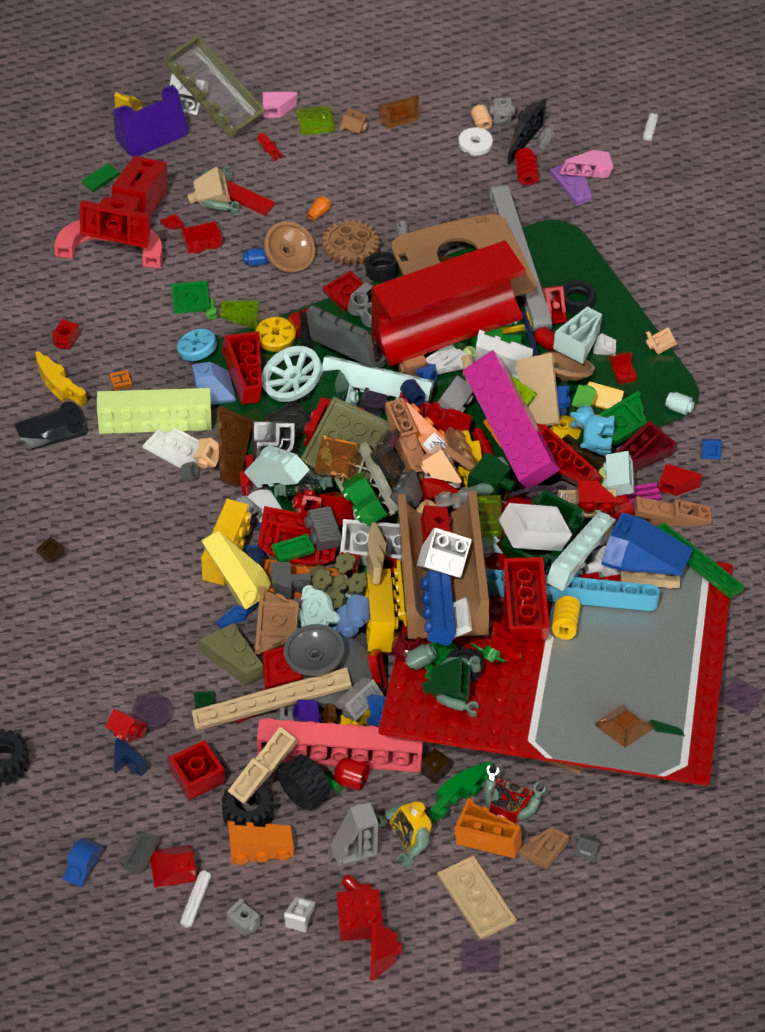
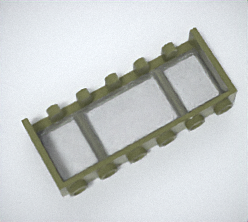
M196 35L169 53L166 58L165 66L230 138H234L264 114L265 109L262 104L252 96L251 92L243 86L240 80L229 70L228 66L219 59L218 55L210 49L205 40L199 35Z

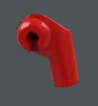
M345 875L342 879V885L347 891L371 889V883L359 884L351 875Z

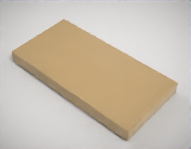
M547 353L516 360L519 392L535 422L546 424L547 426L560 424L553 354Z
M474 855L437 873L438 878L479 940L517 922V919Z

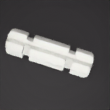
M653 113L649 114L643 134L644 140H652L658 120V115Z

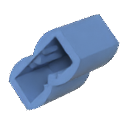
M358 594L352 595L346 601V605L341 606L336 613H339L340 620L336 623V629L341 636L348 638L354 636L358 632L359 627L364 626L368 622L369 605L367 597Z

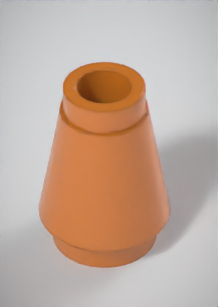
M324 196L317 197L306 214L307 218L312 221L318 219L330 210V201Z

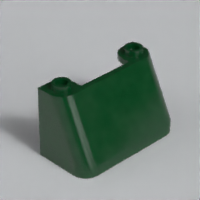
M544 489L540 495L537 494L532 505L554 506L559 509L572 533L562 551L513 548L507 536L503 539L501 546L503 547V552L510 558L543 557L544 573L548 575L552 563L582 531L584 509Z

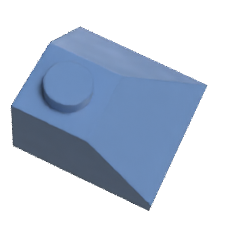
M212 362L192 364L194 387L210 388L211 405L236 401L228 370Z

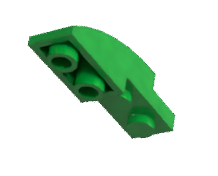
M486 762L475 765L445 782L436 791V803L430 809L429 819L436 824L440 819L444 820L447 817L449 809L453 805L457 806L462 797L468 800L471 796H477L481 790V785L484 782L486 783V779L489 778L487 767L490 764V773L493 774V763Z

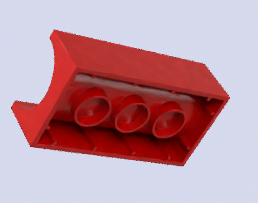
M504 240L372 286L371 336L389 365L393 366L474 337L479 334V330L488 332L521 320L523 314L514 297L511 280L525 275L526 269L507 241Z

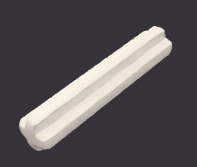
M205 870L199 872L182 915L180 924L185 927L193 925L209 884L211 874Z

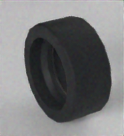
M376 252L365 260L366 276L373 281H387L393 279L399 273L398 262L391 252Z
M576 280L570 281L563 286L567 312L577 315L586 307L593 308L595 291L590 284L585 281ZM572 293H580L588 299L583 302H576L567 296Z

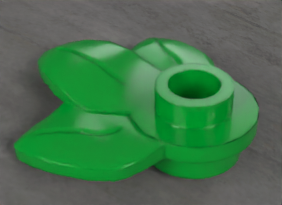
M472 642L470 643L485 659L493 663L495 659L503 663L506 662L503 658L499 657L501 652L486 645L485 649Z

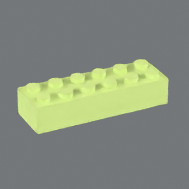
M210 388L97 391L99 434L156 432L158 429L162 432L172 431L174 428L180 431L212 430Z

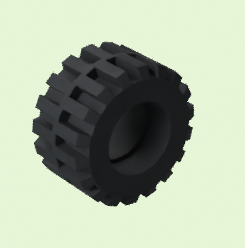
M0 729V753L13 755L7 760L0 761L1 786L2 782H5V785H10L9 781L13 780L16 783L18 782V777L22 779L25 776L24 771L27 772L29 769L30 760L25 739L21 738L19 733L14 734L13 730L6 732L5 729Z
M298 754L278 770L280 784L287 796L297 806L306 811L313 809L331 793V787L325 773L316 762L306 755Z
M265 783L247 801L258 805L256 809L251 811L239 809L238 806L242 802L228 792L229 789H225L224 795H222V816L224 823H227V827L228 821H234V825L246 826V823L249 822L253 823L255 827H265V824H270L273 821L274 797L271 794V789L269 787L266 788Z

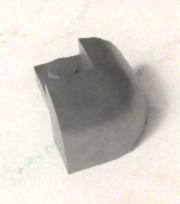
M285 421L253 422L251 451L254 460L269 445L289 452L293 450L294 423Z

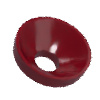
M408 632L400 634L392 642V654L398 660L406 662L407 652L424 643L427 645L426 640L417 637L415 639L416 642L410 643L405 640L408 638Z

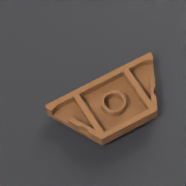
M262 586L260 588L255 654L285 645L288 637L297 630L299 603L286 599L278 593L274 595L268 592L266 587Z

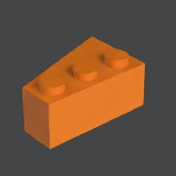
M468 798L454 827L456 844L515 858L522 844L521 827L501 815L496 816L492 814L485 806L482 808L476 805L474 800Z

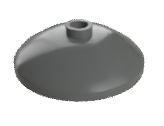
M310 624L295 630L288 637L284 646V656L288 666L295 672L306 676H318L330 672L341 662L345 651L341 635L332 627L323 624Z

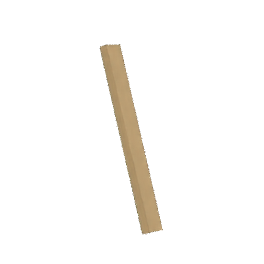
M348 668L192 710L195 729H206L296 704L298 699L311 700L350 689L352 684Z

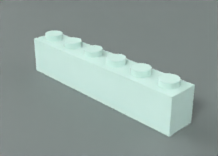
M328 355L324 357L322 374L324 371L340 369L348 383L352 387L360 388V392L371 393L373 391L377 392L380 397L388 398L390 395L396 397L395 400L399 399L402 383L409 379H415L425 392V401L430 403L435 382L433 380L378 367H369L362 363Z

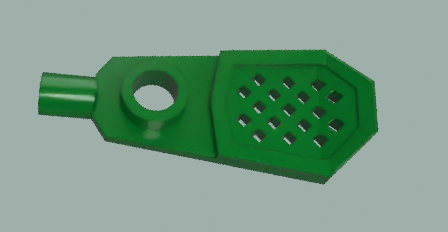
M453 641L448 646L439 644V642H431L438 657L434 659V662L425 666L427 670L425 678L427 680H431V670L433 667H436L432 665H440L447 659L450 651H454V648H457V644Z

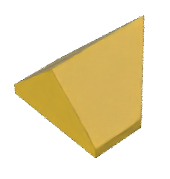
M117 92L114 95L115 109L121 106H129L134 111L142 109V105L145 103L130 95Z

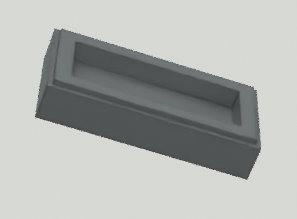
M140 833L122 866L123 869L129 872L142 873L160 841L157 835Z

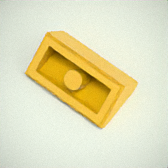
M588 382V385L597 390L598 397L594 407L606 410L623 400L624 391Z

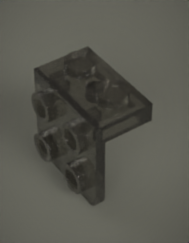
M397 428L384 432L370 454L372 461L381 468L384 476L392 483L398 481L405 469L404 463L392 450L401 435Z

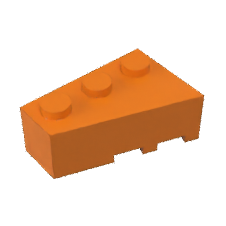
M228 821L231 863L244 865L250 861L264 863L269 859L287 860L290 857H294L291 825L265 824V827H255L253 823L249 822L246 823V826L234 825V821Z

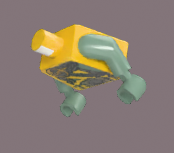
M421 802L398 803L385 811V815H375L377 820H380L378 827H385L388 819L390 820L389 824L409 852L408 854L401 853L397 856V861L401 862L404 860L401 866L410 867L413 864V857H417L429 844L432 824L424 812L425 806Z

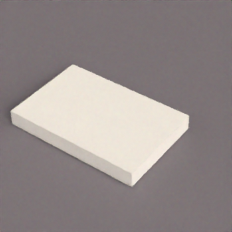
M177 428L167 432H162L158 429L142 447L181 468L187 462L193 461L197 463L193 457L199 446V440Z

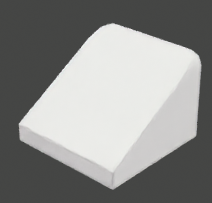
M601 333L593 344V353L600 355L615 354L616 340Z

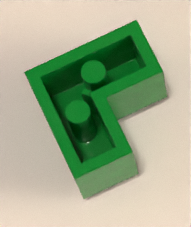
M362 471L342 483L344 487L342 493L347 501L352 500L354 504L352 508L360 523L364 521L368 527L372 522H376L387 515L380 499Z

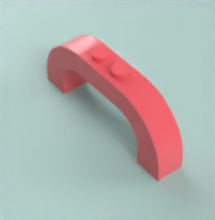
M77 220L59 232L54 244L55 256L73 258L76 247L84 241L110 240L81 235L80 220ZM150 229V245L148 248L141 247L143 249V266L161 268L162 244L158 235Z

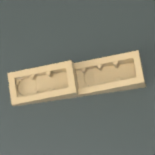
M279 727L255 759L253 758L228 792L245 804L299 741Z

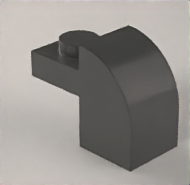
M270 562L271 586L276 594L278 593L285 598L292 599V592L302 593L305 586L311 585L310 573L291 574L290 562Z

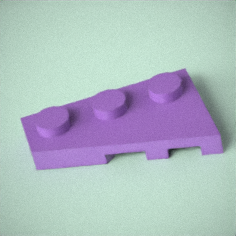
M563 164L550 169L551 176L576 206L592 200L585 176L560 174Z

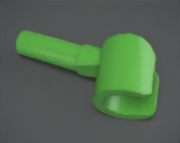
M210 299V309L206 310L208 320L217 318L214 299Z

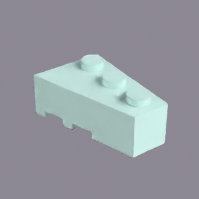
M269 445L261 451L259 457L244 473L260 488L263 484H268V486H274V483L283 485L297 484L310 469L296 454Z

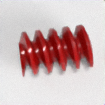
M522 148L515 153L517 179L524 185H534L539 181L537 156L530 148Z

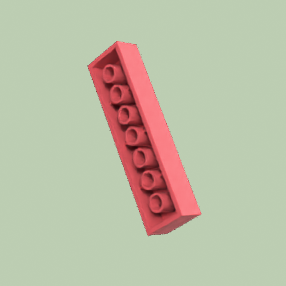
M271 718L259 719L257 756L279 727H281L299 741L282 763H287L298 754H303L311 758L318 765L336 766L341 759L351 758L355 761L371 762L370 769L421 772L423 741L380 735L378 733L379 727L315 723L313 721H284Z

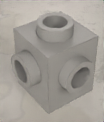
M494 98V104L490 105V115H493L494 124H511V115L515 114V106L511 105V98Z

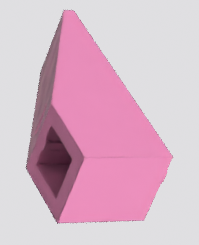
M592 150L566 159L560 174L608 178L614 166L609 152Z

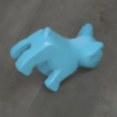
M590 405L579 407L576 412H571L570 416L575 420L570 424V427L582 428L584 430L583 443L580 447L604 456L611 454L612 438L604 439L602 436L613 435L615 416L606 418L595 415Z

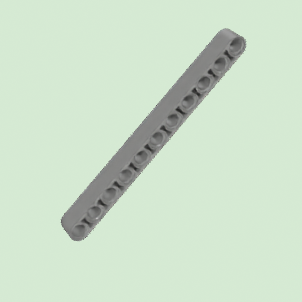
M508 185L490 187L489 194L496 215L504 217L537 282L535 291L521 295L526 312L529 313L532 331L536 332L538 328L544 326L551 330V316Z

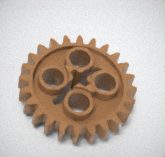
M345 219V223L339 220L338 225L333 223L332 228L327 227V232H324V237H322L325 255H328L329 259L334 258V263L340 261V265L347 263L348 267L351 263L357 266V262L364 265V260L371 254L378 252V248H380L377 231H373V226L368 227L367 222L361 224V220L358 223H355L354 219L351 222Z

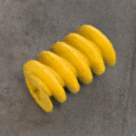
M563 596L556 601L551 628L557 638L569 640L576 635L581 606L579 600L575 597Z

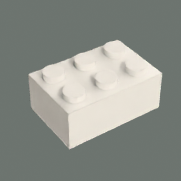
M509 503L499 518L513 548L562 551L572 535L559 509L554 506Z

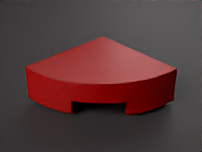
M176 214L160 220L161 225L168 229L184 228L183 222Z

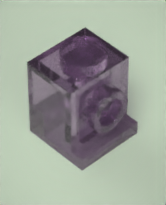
M366 387L360 400V408L381 418L383 412L386 411L385 403L389 402V400H387L386 394L370 391Z

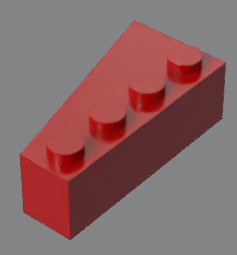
M260 331L224 336L222 352L241 404L257 403L260 400L262 388Z
M544 424L540 432L560 468L554 475L577 485L578 481H598L600 483L603 479L601 474Z

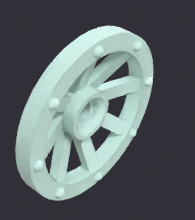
M293 346L275 354L264 367L261 378L262 386L266 393L274 400L281 402L297 400L308 394L317 385L322 374V363L317 354L308 347ZM299 355L297 365L293 366L290 357ZM306 356L311 358L312 361L303 368ZM283 360H285L287 365L285 371L276 367ZM313 369V373L311 376H305L309 371ZM272 372L283 377L282 379L270 381ZM284 385L278 392L271 388ZM291 387H294V391L287 392Z

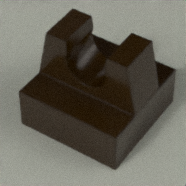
M51 537L37 548V554L48 564L65 552L64 546Z

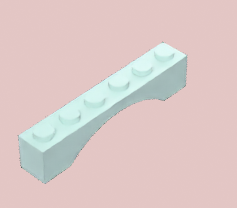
M599 511L552 563L546 583L564 591L591 551L598 545L603 546L609 539L616 519Z

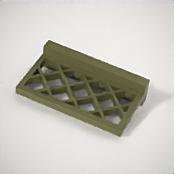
M367 441L361 444L360 447L327 464L341 493L344 490L342 483H344L345 478H352L346 476L349 466L359 468L358 473L362 469L371 473L369 484L379 489L378 498L381 500V497H383L384 501H381V503L387 505L390 511L376 522H382L395 514L398 515V506L390 498L393 490ZM358 453L363 458L360 466L351 463L352 457ZM338 463L346 464L344 474L336 473L333 466ZM352 508L353 516H354L355 520H358L357 517H356V515H355V512H354V510H353V508Z

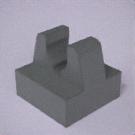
M581 833L574 855L595 861L601 839Z

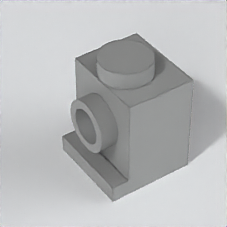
M243 899L238 900L226 912L227 922L245 937L250 932H256L260 926V915L247 906Z

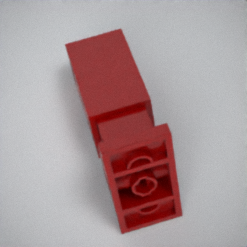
M133 156L112 185V195L110 198L104 197L100 203L85 200L80 202V234L148 248L150 245V216L167 193V162Z

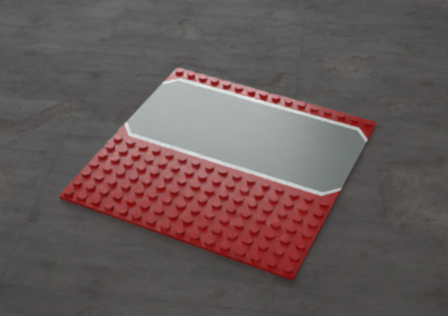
M491 528L495 532L497 538L501 540L500 535L503 534L505 531L502 529ZM493 553L488 558L484 557L485 569L502 570L503 559L506 558L505 555ZM589 554L584 560L586 564L591 563L592 554ZM715 562L732 575V564ZM686 565L682 576L680 575L679 588L667 589L658 587L660 595L656 610L643 611L580 604L576 635L569 640L557 638L553 634L551 626L556 602L547 601L549 617L548 639L517 640L522 644L521 659L518 661L504 659L506 662L503 663L495 659L493 663L483 657L481 677L478 678V681L474 682L472 680V683L469 684V701H465L466 704L472 701L478 704L479 709L470 708L471 711L477 712L476 717H470L467 714V710L459 711L438 703L430 693L425 694L422 689V683L430 681L425 678L427 673L425 667L419 670L411 669L406 662H402L395 657L378 733L398 738L708 786L711 778L730 598L690 566ZM584 567L580 569L581 571H583L582 574H586L584 571ZM599 572L600 577H605L601 572ZM488 596L489 635L457 636L452 641L457 644L459 650H461V647H465L466 650H468V647H471V651L476 649L470 645L471 642L485 649L486 645L491 647L493 623L496 621L507 631L504 597ZM404 623L401 634L407 632V627H405ZM424 638L427 644L431 643L427 638ZM405 639L410 643L416 642L415 639ZM656 720L681 728L685 736L655 732L649 721Z

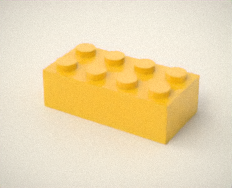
M226 499L213 529V532L218 530L241 550L245 547V536H249L252 525L249 524L252 515L249 512V504ZM205 549L201 557L202 580L225 586L224 579Z
M367 568L366 580L368 585L364 589V597L368 598L369 620L366 623L367 651L372 652L374 649H380L381 652H392V642L396 637L394 630L398 629V617H395L397 615V604H393L396 601V590H392L395 586V578L391 577V569H383L380 584H372Z

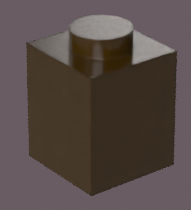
M436 748L421 760V773L435 784L450 772V759Z

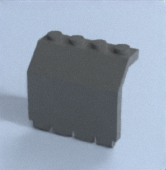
M310 306L306 314L312 340L369 367L385 366L387 360L376 342L372 343L371 335L368 334L367 330L358 326L354 327V324L339 319V317L326 311L324 312L316 306Z

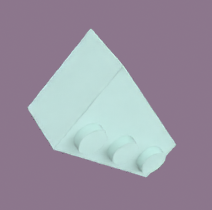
M589 307L583 309L555 331L553 349L583 364L600 332L602 314Z

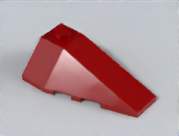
M400 392L399 399L403 398L405 404L409 403L404 397V395ZM424 401L421 405L417 406L421 410L419 414L423 418L427 416L434 423L433 427L437 431L440 429L446 431L450 426L455 430H469L471 416L452 408L444 409L437 402L431 404Z

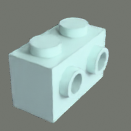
M629 452L607 454L606 462L603 464L605 474H607V478L604 479L605 488L616 489V496L634 493L633 460Z

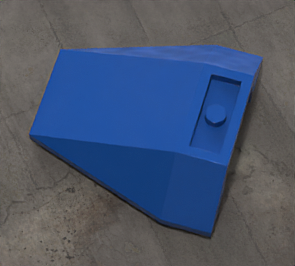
M622 512L610 534L601 565L622 571L682 576L693 553V549L642 518Z

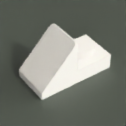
M295 897L285 912L286 927L306 933L309 917L315 909L316 902Z

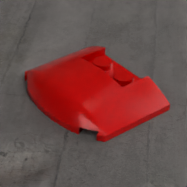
M264 506L257 546L270 556L276 558L271 549L272 544L307 534L310 538V529L306 528L304 524V517L306 515ZM313 544L315 548L314 553L287 562L305 566L334 562L336 547L317 551L315 544Z

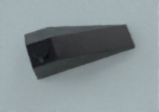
M543 99L532 103L520 111L508 151L507 164H512L515 160V153L519 149L525 148L545 124L547 100Z

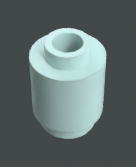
M670 392L665 406L669 407L670 410L687 415L688 412H692L695 403L692 402V397L678 392Z

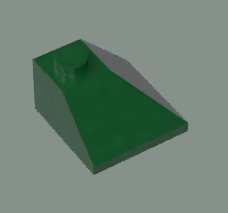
M340 369L323 372L306 410L307 415H311L312 410L317 408L321 397L331 400L333 397H336L342 401L344 400L350 384Z

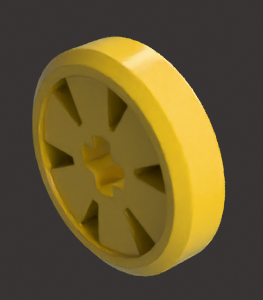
M269 317L262 320L256 327V332L260 331V346L265 350L279 352L291 347L295 342V326L285 318Z

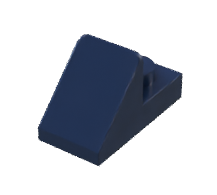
M117 738L115 740L114 752L115 774L127 765L132 773H138L142 777L147 772L146 761L121 739Z

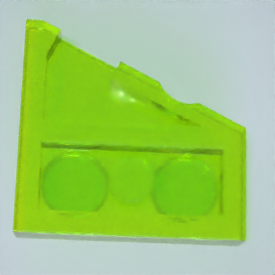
M221 301V318L256 329L257 301Z

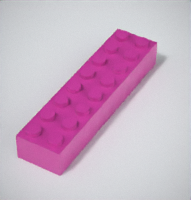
M492 350L463 369L462 371L519 482L530 490L558 472L560 468L503 359Z

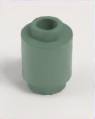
M424 643L407 652L406 662L411 669L419 670L434 662V659L438 657L437 652L431 643L427 645Z

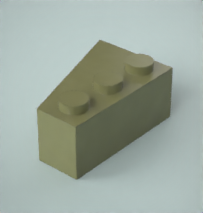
M233 623L198 640L199 653L211 659L217 666L219 665L225 669L228 674L245 686L264 678L263 664Z

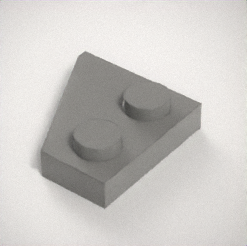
M460 490L454 494L441 492L435 496V504L439 507L453 506V509H457L465 502L470 490Z

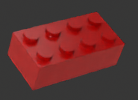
M543 557L504 558L502 579L507 632L516 640L548 639L549 617Z

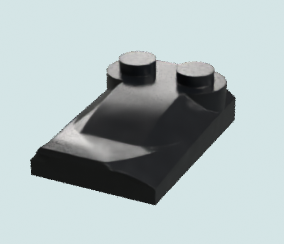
M73 402L62 403L57 410L14 424L20 440L29 444L32 450L87 435L78 406Z

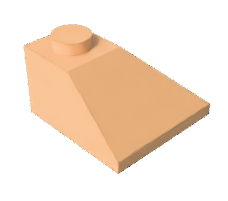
M439 442L421 458L423 464L420 466L426 475L429 473L432 478L459 484L462 482L460 474L449 456L443 452L444 448Z

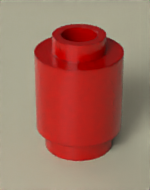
M545 326L538 328L534 334L536 343L548 351L555 352L556 350L553 349L555 333Z

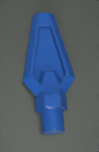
M257 602L246 610L241 605H234L216 621V625L222 629L232 623L237 624L245 621L247 614L253 612L252 610L258 607Z

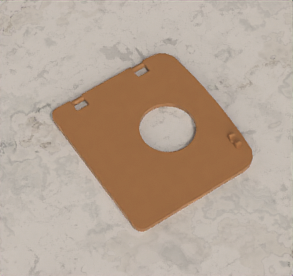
M488 214L427 227L398 236L391 245L392 253L404 276L441 263L437 253L446 243L464 241L472 244L478 250L506 240L526 269L525 275L511 280L514 296L533 292L537 288V282L507 221L500 215ZM406 256L407 261L402 262L400 257Z

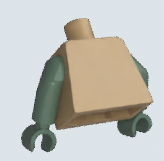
M218 167L207 169L199 178L194 180L195 191L187 195L191 204L198 201L204 208L223 211L229 209L231 214H238L240 211L239 209H234L239 208L238 202L234 201L231 205L228 204L231 201L226 180H231L233 177L229 167H224L223 171Z

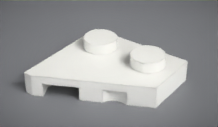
M451 344L438 349L425 359L427 366L429 363L436 364L437 373L442 374L463 369L461 357L467 354L461 349L454 348L455 345Z

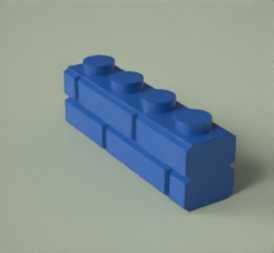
M429 570L420 581V588L423 589L421 602L424 603L422 617H425L423 630L427 632L428 641L439 642V644L448 646L456 635L451 578L449 574H439L437 571Z

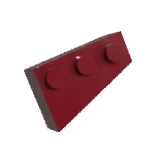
M648 421L615 453L629 452L633 460L634 473L672 456L678 443L652 422Z

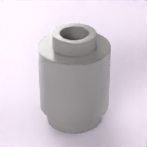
M247 496L238 497L235 500L249 504V512L252 514L250 523H254L260 518L261 512L259 507Z

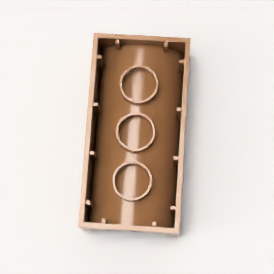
M476 490L468 491L467 498L462 506L448 513V516H451L449 528L452 529L453 533L472 539L461 578L450 576L453 602L467 598L470 604L472 631L460 636L489 635V597ZM399 494L398 529L408 639H416L417 637L427 638V632L423 630L425 617H422L424 603L421 602L423 589L420 588V581L422 577L426 576L429 569L416 566L423 545L420 522L422 513L417 512L408 504L405 494Z

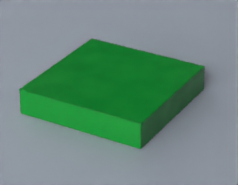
M207 281L171 284L174 314L206 312L207 309H210Z

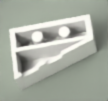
M479 330L475 361L494 350L503 359L509 373L518 375L516 360L532 357L533 349L512 341L511 343L501 341V337L495 335L493 338L485 335V331Z

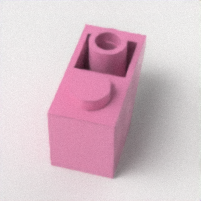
M263 92V108L265 109L263 118H280L297 106V92Z

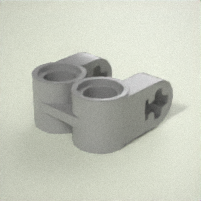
M368 281L351 294L347 309L350 314L360 316L365 326L372 327V302L368 301V297L372 294L373 285Z

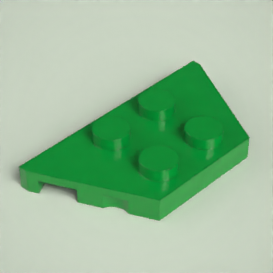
M639 391L598 414L606 418L615 416L613 435H603L602 438L611 437V444L616 446L632 437L647 423Z

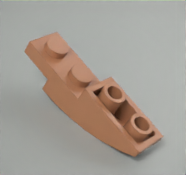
M400 398L386 402L387 419L401 462L405 461L409 471L414 469L416 474L424 473L420 466L423 464L421 458L424 456V453L415 435L418 431L404 399Z
M637 496L634 500L635 516L650 519V524L660 525L665 522L669 526H701L711 524L712 522L711 506L677 499L673 503H667Z

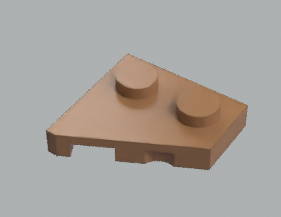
M551 827L543 831L542 834L530 838L528 843L519 848L517 855L548 870L568 844L570 837Z

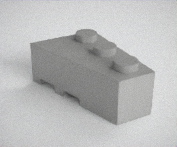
M370 802L360 803L351 807L330 845L338 866L377 855L378 821Z

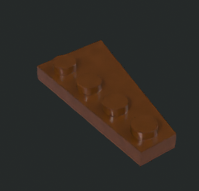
M220 406L217 408L220 481L238 487L241 483L240 471H243L253 420Z

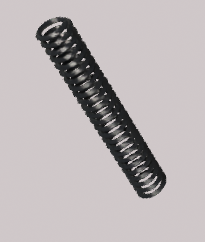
M303 308L299 311L301 346L312 349L309 325L306 324L308 319L307 316H304L307 315V311H302L307 310V308ZM305 358L303 368L312 361L311 358ZM313 369L309 371L305 376L312 375Z

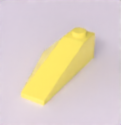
M218 530L201 540L237 603L246 610L258 602L261 586L266 587L268 590L271 585L263 568Z

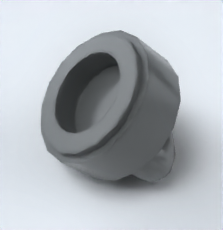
M187 462L181 466L180 475L183 481L187 482L198 479L199 468L195 462Z

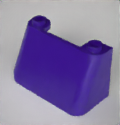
M173 84L162 90L161 96L163 100L138 111H134L129 106H121L113 110L115 139L128 155L132 157L144 155L181 139L189 133L180 95Z

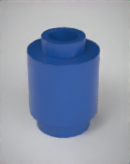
M263 247L246 249V253H243V262L248 267L261 266L270 262Z

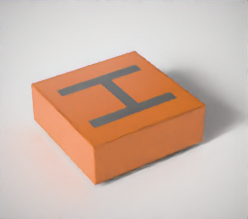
M128 370L109 374L114 391L132 387Z

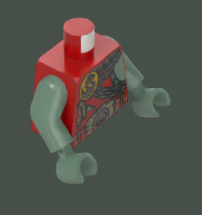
M490 764L487 767L489 778L486 779L483 793L486 807L490 809L489 812L496 816L501 815L515 824L519 820L523 821L534 815L540 804L541 795H545L548 791L547 786H544L543 791L539 792L540 782L535 783L534 791L501 778H497L496 781L495 776L500 773V769L497 766V772L491 774Z

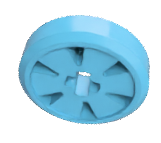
M209 329L192 330L186 333L177 343L180 357L187 361L201 360L209 356L217 347L215 334Z

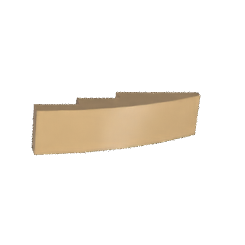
M372 522L369 531L366 559L368 574L372 584H380L386 552V542L376 522Z

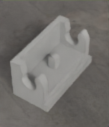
M361 678L334 704L337 708L344 710V717L356 721L369 709L367 697L370 694L381 696L384 694L373 679Z

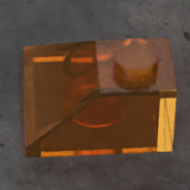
M418 95L379 105V118L386 130L418 121Z
M323 436L313 473L345 481L352 478L360 444Z
M622 704L595 722L596 727L624 748L651 731L654 727L625 704Z

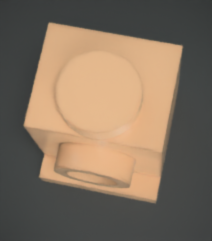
M212 438L199 439V446L193 457L197 461V466L203 469L215 467L219 460V444Z

